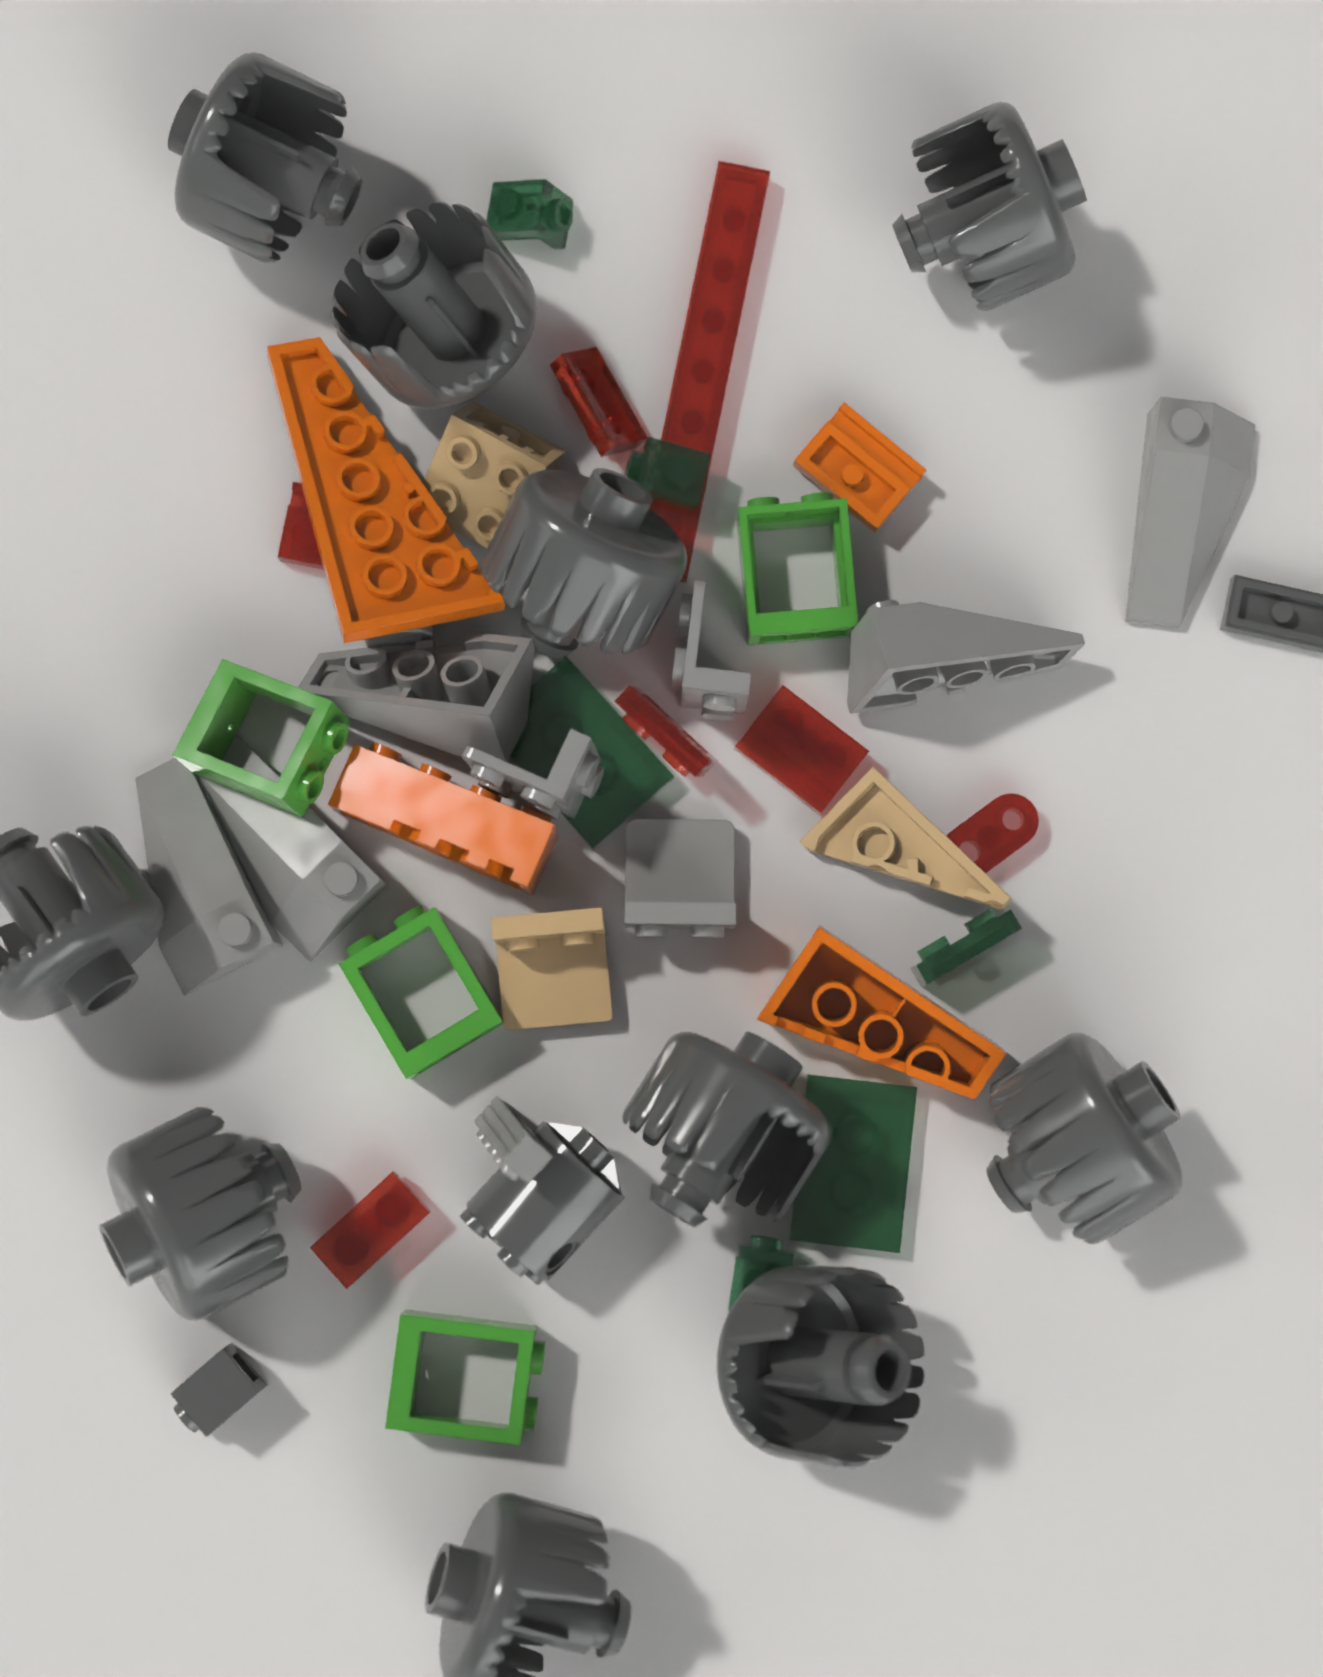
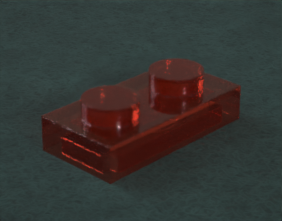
M597 347L562 353L550 364L564 395L572 404L586 429L588 438L595 445L601 457L634 450L648 439Z
M392 1171L317 1240L310 1249L341 1284L348 1289L432 1211L395 1171Z

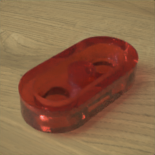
M1013 793L1004 794L995 798L946 836L958 848L963 843L974 845L978 853L974 863L983 872L987 873L1034 837L1038 829L1039 817L1035 806L1026 797ZM1013 811L1019 815L1021 824L1017 830H1010L1004 826L1002 821L1004 812Z

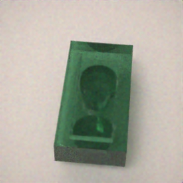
M990 908L964 923L969 933L950 944L944 935L917 951L922 961L910 969L920 986L928 985L1022 929L1012 910L1010 909L997 916L993 908Z

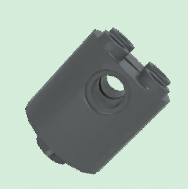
M544 1121L533 1133L553 1158L529 1184L520 1177L513 1181L499 1168L466 1203L467 1208L460 1215L465 1224L483 1239L488 1236L498 1246L503 1247L497 1253V1256L509 1269L521 1278L525 1274L537 1285H540L543 1280L549 1281L625 1198L621 1192L616 1158L598 1139L585 1128Z

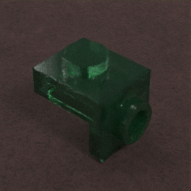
M546 179L493 182L486 221L501 241L540 239L553 249H564L566 247L568 231L573 221V200Z
M649 437L640 452L631 451L624 475L642 485L652 495L653 499L696 510L700 503L711 454Z
M751 1235L750 1244L737 1243L728 1311H730L743 1290L756 1278L773 1269L793 1265L795 1254L792 1251L783 1250V1239Z

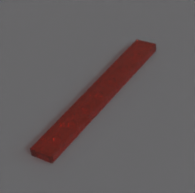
M718 161L650 494L653 497L650 509L661 516L676 531L685 545L688 561L686 570L680 580L683 583H687L771 172L769 170Z

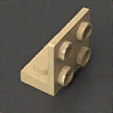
M471 401L451 415L422 483L447 517V524L450 529L488 548L521 480L536 471L558 470L566 451L481 404Z
M602 907L491 917L492 940L496 943L502 1020L504 1021L503 1027L505 1030L607 1022L613 1018Z

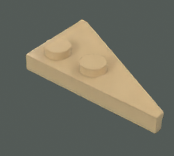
M874 767L800 841L810 852L999 910H1004L1012 902L1011 897Z

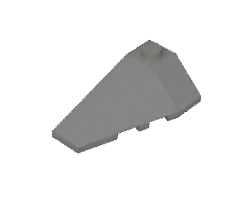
M1161 396L1147 414L1125 622L1179 628L1250 477L1255 424L1216 403Z
M896 600L881 601L867 609L866 614L851 632L847 706L850 714L898 708L917 703L915 693L941 686L946 687L948 695L963 692L966 686L983 680L989 674H993L995 681L1003 682L1063 667L1085 645V641L1080 633L922 602L899 605Z
M478 633L465 635L464 644L436 647L434 639L416 641V650L386 653L382 646L319 653L298 686L300 689L332 700L350 718L462 757L466 746H471L507 762L528 721L535 648L532 638Z
M237 734L235 735L222 761L278 782L280 777ZM199 776L271 924L309 962L388 886L309 806L302 818Z
M173 758L136 777L150 885L161 899L165 908V922L158 935L159 948L183 995L187 996L283 946L274 926L271 924L197 775L191 772L179 760Z

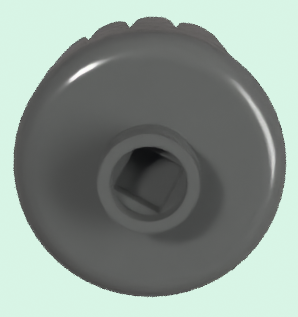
M256 52L245 53L232 61L220 75L208 95L196 89L191 90L184 98L175 115L168 137V149L182 156L174 193L176 211L181 220L189 227L263 263L279 261L281 257L276 252H283L289 248V244L275 235L296 237L301 231V223L286 215L282 210L299 216H305L309 219H313L317 214L326 217V226L344 225L356 204L363 180L352 166L346 172L338 168L337 148L318 134L322 133L333 138H341L343 136L344 126L332 114L340 117L347 116L346 107L343 105L346 104L344 96L339 91Z
M997 102L913 141L911 149L913 148V156H921L916 163L919 172H927L946 165L925 179L928 191L930 193H937L951 187L955 188L917 205L919 214L906 220L903 214H901L892 224L911 272L927 273L924 265L938 259L941 266H944L958 259H968L984 254L981 258L968 263L962 269L968 285L973 289L971 292L972 297L977 302H980L976 307L982 311L996 308L1063 278L1071 272L1076 257L1062 212L1086 202L1087 198L1074 162L1063 139L1036 150L1026 125L1016 108L1006 102Z
M445 202L432 203L429 206L431 214L421 209L410 210L406 213V217L414 230L397 219H392L377 227L359 247L362 265L354 258H351L344 268V274L353 289L344 281L339 280L333 292V299L337 307L334 306L332 308L331 316L337 328L339 339L392 397L403 404L415 408L441 409L452 407L482 394L496 384L514 366L525 350L534 329L537 303L535 291L528 275L487 221L480 214L473 212L462 204H452V209Z
M604 468L594 469L590 477L563 470H540L524 477L518 484L482 561V573L485 577L487 576L486 581L495 593H498L505 583L502 596L504 602L511 608L516 607L528 588L521 610L523 617L520 620L521 637L533 639L535 651L548 657L561 659L576 650L578 644L589 647L602 636L600 649L606 654L618 652L623 644L621 653L626 654L639 650L648 643L686 570L688 559L685 545L676 531L661 516L650 509L653 502L652 495L631 478Z
M78 827L76 829L78 837L70 832H63L50 840L54 851L73 883L48 848L36 847L39 838L34 833L24 828H15L0 835V901L15 921L0 927V937L5 947L4 949L0 945V1011L6 1017L18 1021L35 1020L57 1013L71 1005L75 1006L81 1016L91 1015L118 1000L137 982L139 976L131 965L146 952L158 937L165 922V908L159 896L115 835L103 827Z
M748 1031L745 1032L734 1051L697 1033L679 1032L673 1035L661 1050L625 1107L622 1115L624 1124H627L630 1120L629 1128L634 1133H637L645 1123L642 1138L651 1146L657 1145L669 1129L662 1147V1153L667 1158L660 1168L666 1173V1176L660 1186L652 1183L650 1200L674 1217L696 1228L708 1220L703 1215L708 1204L711 1202L719 1205L725 1193L740 1181L745 1174L737 1191L736 1202L743 1207H747L763 1191L755 1208L756 1214L762 1217L770 1214L769 1220L771 1222L779 1221L794 1201L829 1145L832 1137V1127L828 1118L814 1104L792 1088L803 1066L784 1050Z
M1071 1033L1008 1072L990 1086V1106L996 1107L1005 1102L995 1115V1120L1001 1130L1011 1129L1027 1121L1009 1137V1145L1007 1147L1009 1156L1002 1159L1000 1156L995 1155L986 1169L988 1179L994 1191L1004 1205L1013 1213L1031 1211V1202L1035 1199L1054 1206L1078 1197L1072 1204L1064 1208L1058 1216L1065 1224L1081 1222L1073 1229V1236L1084 1240L1086 1243L1097 1244L1170 1201L1178 1194L1182 1185V1171L1174 1149L1163 1129L1181 1119V1115L1169 1091L1145 1061H1141L1127 1071H1124L1114 1057L1096 1039L1083 1033Z
M206 1107L192 1109L119 1145L111 1152L107 1162V1174L121 1214L99 1225L106 1248L125 1283L130 1287L151 1276L173 1310L179 1316L192 1321L204 1319L286 1275L289 1261L288 1256L276 1259L286 1246L282 1236L274 1234L259 1241L256 1240L276 1224L273 1213L278 1210L277 1201L285 1198L288 1202L292 1203L302 1190L296 1168L288 1153L280 1144H262V1153L256 1156L246 1151L240 1155L213 1162L217 1157L231 1150L236 1143L230 1134L213 1135L223 1128L224 1120L219 1116L212 1115L214 1111Z
M787 1265L768 1271L750 1283L739 1295L726 1317L717 1350V1378L721 1398L727 1414L738 1432L754 1447L774 1457L833 1468L839 1466L848 1468L861 1467L868 1464L870 1460L880 1459L889 1453L892 1446L884 1443L901 1441L909 1428L906 1423L898 1422L894 1419L914 1418L920 1408L919 1396L905 1390L920 1387L925 1377L923 1368L911 1365L910 1360L924 1356V1343L922 1337L902 1331L907 1328L915 1329L918 1326L913 1310L905 1304L898 1303L904 1301L902 1293L893 1285L887 1284L885 1278L871 1270L856 1269L854 1267Z
M502 1492L492 1496L480 1508L469 1527L462 1547L444 1543L434 1561L425 1598L426 1613L443 1617L439 1642V1660L443 1677H535L521 1671L542 1672L544 1657L537 1651L522 1647L520 1644L543 1646L545 1644L583 1655L592 1647L596 1648V1654L599 1658L617 1654L625 1642L630 1625V1601L616 1589L608 1596L606 1579L597 1572L584 1567L589 1566L603 1570L609 1567V1554L598 1544L591 1542L608 1543V1536L603 1529L601 1520L593 1515L515 1493Z

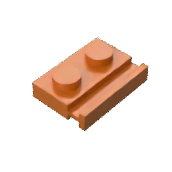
M845 402L796 457L793 463L797 470L824 492L832 493L833 499L847 498L848 512L874 533L884 524L927 471Z

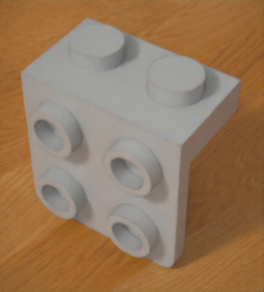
M695 580L693 594L682 593L677 638L688 639L687 649L677 647L675 649L671 691L682 692L680 707L701 709V716L707 719L730 721L734 719V713L745 714L752 673L696 667L706 581Z
M570 729L547 780L471 746H466L462 754L463 759L471 768L469 774L479 780L478 785L504 798H508L510 791L520 794V797L529 802L527 807L554 820L558 819L560 812L575 818L584 797L593 798L596 794L605 768L599 766L602 759L592 738L573 729Z
M632 819L626 826L624 927L635 928V937L667 938L669 937V929H691V938H724V929H734L736 926V902H734V825L728 820Z

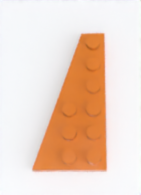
M317 337L267 346L270 369L343 643L504 611L506 603L502 595L491 590L486 578L478 568L479 563L468 547L464 548L448 526L447 517L403 454L396 452L385 436V429L374 414L370 415L356 395L355 386L323 340Z

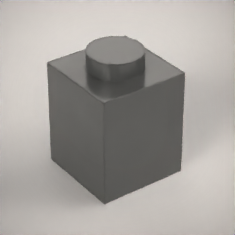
M231 1343L221 1349L170 1394L177 1402L174 1406V1411L181 1422L192 1432L195 1433L200 1429L205 1437H208L262 1391L267 1384L234 1344Z

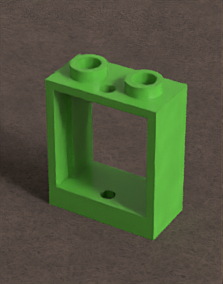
M818 492L802 496L801 502L780 504L777 497H759L747 501L746 507H738L736 523L747 646L851 637V632L859 621L847 498L833 499L832 493ZM830 525L838 607L760 613L753 532Z
M222 659L172 755L198 776L303 818L309 804L313 803L322 791L324 775L334 755L338 754L346 744L349 732L348 727L351 720L332 700ZM257 694L311 715L278 782L222 761Z
M422 905L396 918L393 922L397 929L378 940L376 935L372 933L353 943L346 949L349 958L339 963L340 968L405 1079L416 1077L504 1023L499 1011L439 910L433 907L425 911ZM432 929L479 1010L408 1051L361 970Z
M405 1309L400 1314L385 1429L521 1445L524 1430L534 1432L539 1397L528 1396L531 1374L541 1375L546 1341L535 1340L537 1326ZM425 1332L519 1344L509 1424L414 1413Z

